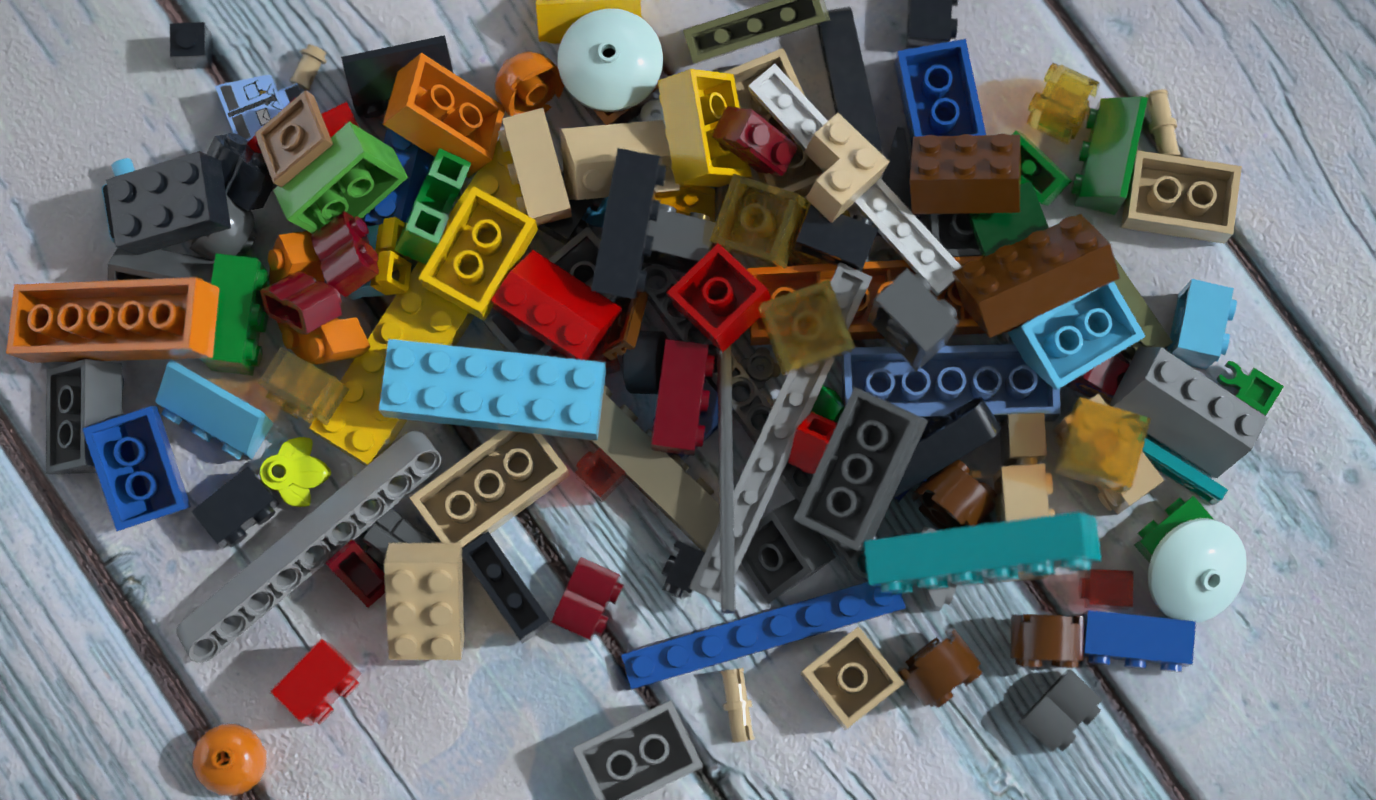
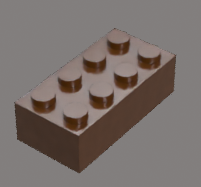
M1081 213L1076 216L1066 217L1060 223L1043 231L1033 232L1027 238L1017 243L1000 247L995 253L984 258L969 261L962 268L952 272L962 306L989 338L1120 279L1110 242Z

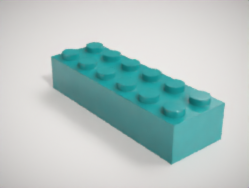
M1080 511L864 541L868 584L881 587V592H892L893 595L913 593V586L927 588V590L949 588L948 582L950 581L968 586L983 584V577H988V579L997 578V581L1019 579V572L1033 574V576L1055 574V568L1058 567L1069 569V572L1091 570V563L1102 562L1097 520L1095 517Z

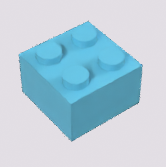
M1191 279L1178 293L1169 336L1173 343L1167 348V351L1187 365L1204 370L1215 361H1218L1221 354L1225 355L1230 341V334L1225 333L1227 320H1233L1237 306V300L1232 299L1234 288Z

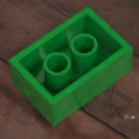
M216 253L211 284L219 287L213 357L200 360L211 371L253 376L255 367H260L262 360V346H258L260 332L265 333L268 323V314L264 312L260 290L270 286L269 273L258 258Z

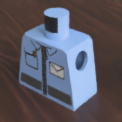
M263 75L215 86L233 133L244 137L247 142L294 98L302 94L298 84L278 91L271 75Z

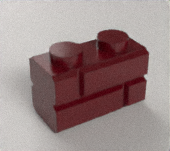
M728 106L724 109L712 133V138L759 173L782 176L797 150V145L752 109H739L738 107Z

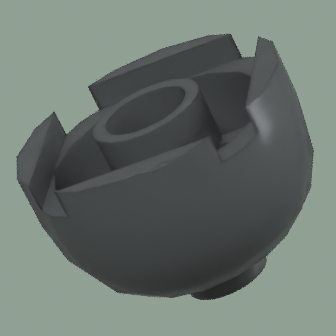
M227 195L231 229L193 239L189 249L200 256L215 261L216 253L235 256L240 252L245 255L256 240V237L251 235L255 225L252 211L237 205Z

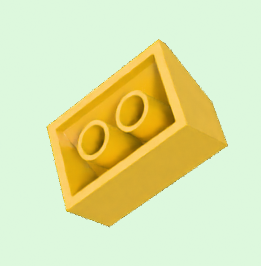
M536 0L539 42L560 44L563 36L574 22L596 10L621 9L642 18L641 0Z

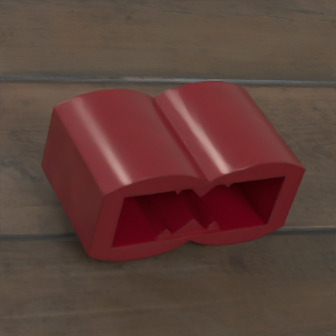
M345 211L311 235L314 250L321 261V270L327 284L335 287L342 296L347 297L379 274L377 266L379 258L374 248L369 244L367 237L369 230L365 222L360 217H353Z
M300 271L294 272L260 290L265 312L276 322L287 323L293 330L301 334H307L342 315L340 307L341 296L337 289L324 282H317L314 277Z
M580 557L551 623L589 641H592L594 635L601 637L609 620V617L604 616L605 610L609 602L616 604L624 587L623 584L619 583L620 574Z

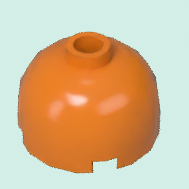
M527 51L507 59L502 64L496 76L494 87L497 101L502 104L509 116H514L543 108L544 112L547 113L552 107L546 103L554 95L558 98L561 96L564 84L561 80L558 66L544 54Z
M221 724L209 729L198 740L193 752V768L197 779L207 790L221 796H238L250 790L261 780L266 769L267 752L264 745H262L261 740L253 730L239 724ZM225 752L229 754L230 758L226 757ZM225 761L229 762L227 765L222 766Z

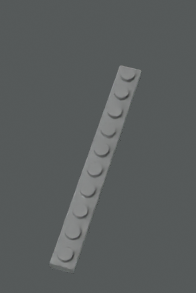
M841 262L836 269L735 487V574L789 459L796 428L810 414L872 279L871 276ZM718 524L689 589L721 603L720 526Z

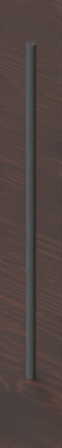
M728 184L715 187L716 244L719 243L730 253ZM730 345L723 353L717 348L721 613L723 614L735 613L732 365Z

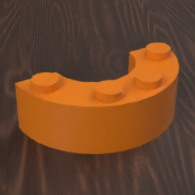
M303 231L278 235L273 249L268 253L270 285L297 271L314 277L317 282H324L325 278L321 270V261L314 250L311 240L312 233ZM357 317L342 320L335 318L307 334L296 332L287 323L277 322L285 347L291 349L297 357L309 364H323L357 358L365 354L371 347Z

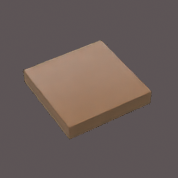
M306 90L255 133L271 179L274 184L281 188L333 145L315 97Z

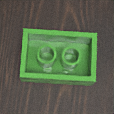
M348 122L331 137L333 145L282 188L277 186L273 189L286 219L312 234L343 211L353 217L358 216L362 219L408 178L392 147L351 122Z

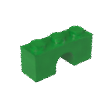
M441 148L438 149L428 168L394 251L425 265L428 263L442 237L449 219L448 214L462 188L471 162Z

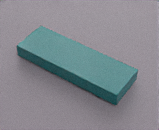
M1136 432L1132 436L1156 470L1212 505L1222 501L1228 491L1227 488Z

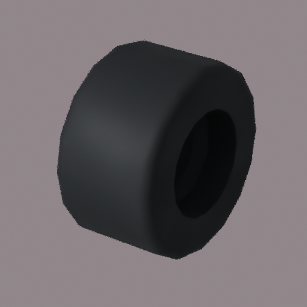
M639 331L635 348L632 350L626 349V353L622 355L623 380L629 393H659L665 342L668 339L665 332Z

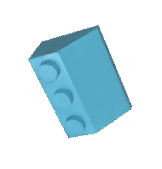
M1114 282L1030 319L1008 332L1025 363L1055 390L1146 337Z
M172 359L168 362L155 400L163 408L161 415L177 425L182 420L194 426L191 432L207 442H210L212 437L224 443L221 450L240 460L242 455L253 459L274 423L262 411Z

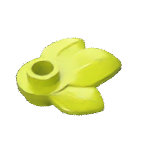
M297 437L284 442L277 455L270 456L264 460L259 471L262 483L267 488L278 491L283 501L293 507L310 506L311 494L309 489L323 484L332 473L323 461L310 456L313 440L308 437ZM275 466L281 467L284 470V476L281 478L274 477L272 468Z

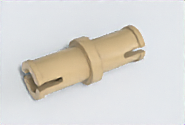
M1165 89L1151 91L1145 97L1148 98L1147 102L1151 117L1149 130L1150 133L1154 134L1157 152L1159 154L1181 157L1175 134L1177 121L1175 118H1172L1168 91Z
M744 668L721 671L726 696V703L723 706L724 711H728L732 743L755 740L749 707H752V701L747 698Z

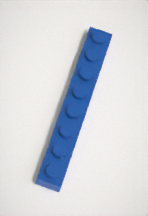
M866 582L628 652L621 656L631 690L904 610L906 606L902 594L893 595L892 592H881V587L872 586Z

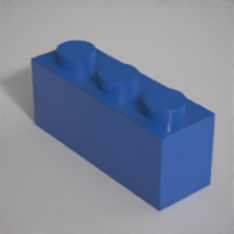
M1092 610L1082 613V616H1084L1083 656L1089 657L1088 663L1110 665V659L1124 660V667L1146 669V663L1160 664V670L1166 672H1182V667L1193 665L1196 621Z

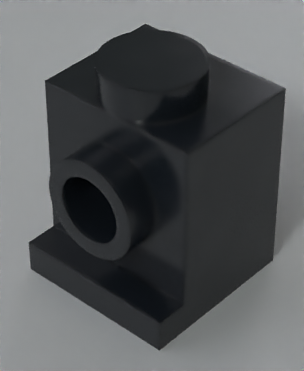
M676 540L674 550L678 552V555L675 557L670 554L661 574L667 576L662 590L681 599L683 594L691 597L694 590L689 589L705 553Z

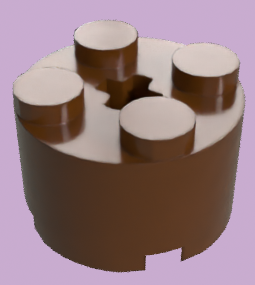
M959 459L925 479L912 494L913 502L919 498L922 503L918 510L939 530L981 525L995 508L993 501L997 496L995 490L987 483H979L969 474V468Z
M1011 614L1010 658L1015 659V665L1042 667V660H1051V666L1078 668V660H1083L1084 616H1073L1072 623V617L1064 615L1023 614V621H1021V615Z
M955 628L945 631L949 638H945L940 642L936 637L907 659L905 663L908 665V669L899 667L897 673L924 707L928 705L930 707L935 706L936 708L943 706L954 696L951 690L962 683L965 686L969 685L982 674L978 668L981 662Z

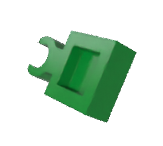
M1228 361L1224 366L1233 371L1234 377L1233 379H1227L1220 374L1216 378L1218 383L1226 387L1236 388L1238 390L1235 394L1237 398L1266 416L1284 386L1256 368L1251 369L1249 374L1246 375L1237 363Z

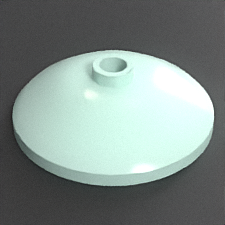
M610 8L590 12L574 22L561 40L557 60L561 80L571 96L586 107L604 112L625 110L642 102L656 87L663 67L661 44L652 27L636 14ZM607 48L615 50L614 56L610 58L603 56L602 53Z
M1193 519L1178 525L1160 541L1149 564L1148 587L1154 603L1164 614L1172 619L1196 621V623L1217 616L1232 603L1243 584L1246 573L1244 546L1238 535L1230 527L1213 519Z

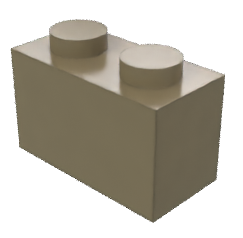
M1044 413L1008 414L1000 424L1002 466L1039 464L1047 456Z

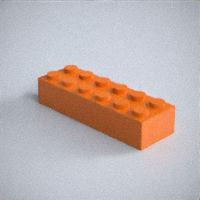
M196 277L14 284L6 354L31 363L75 362L83 359L124 361L212 358L219 287Z

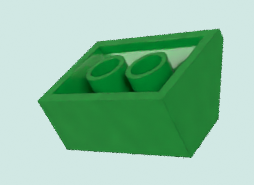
M1147 97L1101 98L1095 109H1089L1085 128L1091 129L1089 140L1082 141L1078 161L1084 162L1081 174H1075L1071 188V194L1076 195L1074 206L1115 215L1128 193L1148 101Z

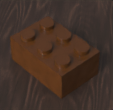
M963 134L960 136L926 135L913 137L910 172L912 214L1020 213V135L973 136Z

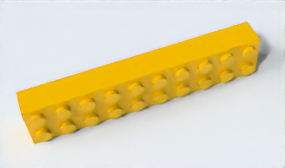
M500 138L496 144L493 160L478 170L449 214L442 237L473 186L519 211L516 198L522 197L519 184L512 185L507 165L514 162L511 151L503 152ZM418 262L410 273L408 293L395 296L367 339L371 347L365 354L353 360L309 427L316 436L364 466L369 465L392 445L407 422L406 419L384 417L379 411L388 339L456 346L475 317L422 286L419 276L426 265Z

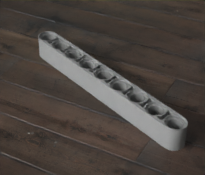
M417 430L403 435L187 616L178 625L176 631L190 659L196 663H203L214 658L320 569L351 539L357 538L432 475L440 466L441 456L427 436Z

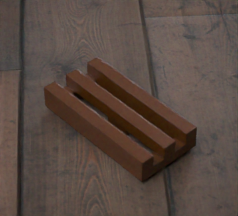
M637 292L635 299L621 297L616 300L615 304L620 306L622 310L608 329L602 353L609 360H614L617 353L621 356L626 353V349L632 350L635 348L649 296L647 292Z

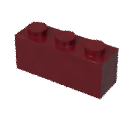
M666 339L652 436V450L694 456L695 447H703L705 426L698 424L700 411L707 412L710 391L703 390L705 376L712 377L715 357L708 355L709 345Z

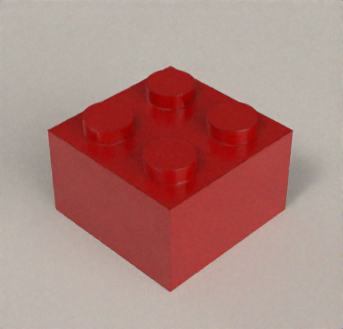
M719 243L667 291L674 307L722 353L774 304L768 289Z
M321 639L270 693L301 723L312 726L317 722L320 725L333 713L334 708L331 705L340 696L347 698L359 686L360 682L356 679L362 673L331 643Z

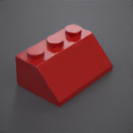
M534 250L510 271L490 300L494 310L568 359L587 361L622 310L620 306L600 293L591 291V287Z

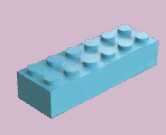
M388 339L379 411L384 417L598 441L606 367L603 362Z

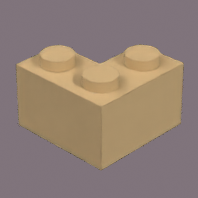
M839 113L834 115L814 133L804 152L825 172L815 181L806 199L832 223L880 179L889 164V161Z

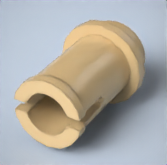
M308 44L306 49L301 50L302 58L289 81L292 84H298L301 89L310 91L321 64H326L327 62L325 59L327 53L314 45Z

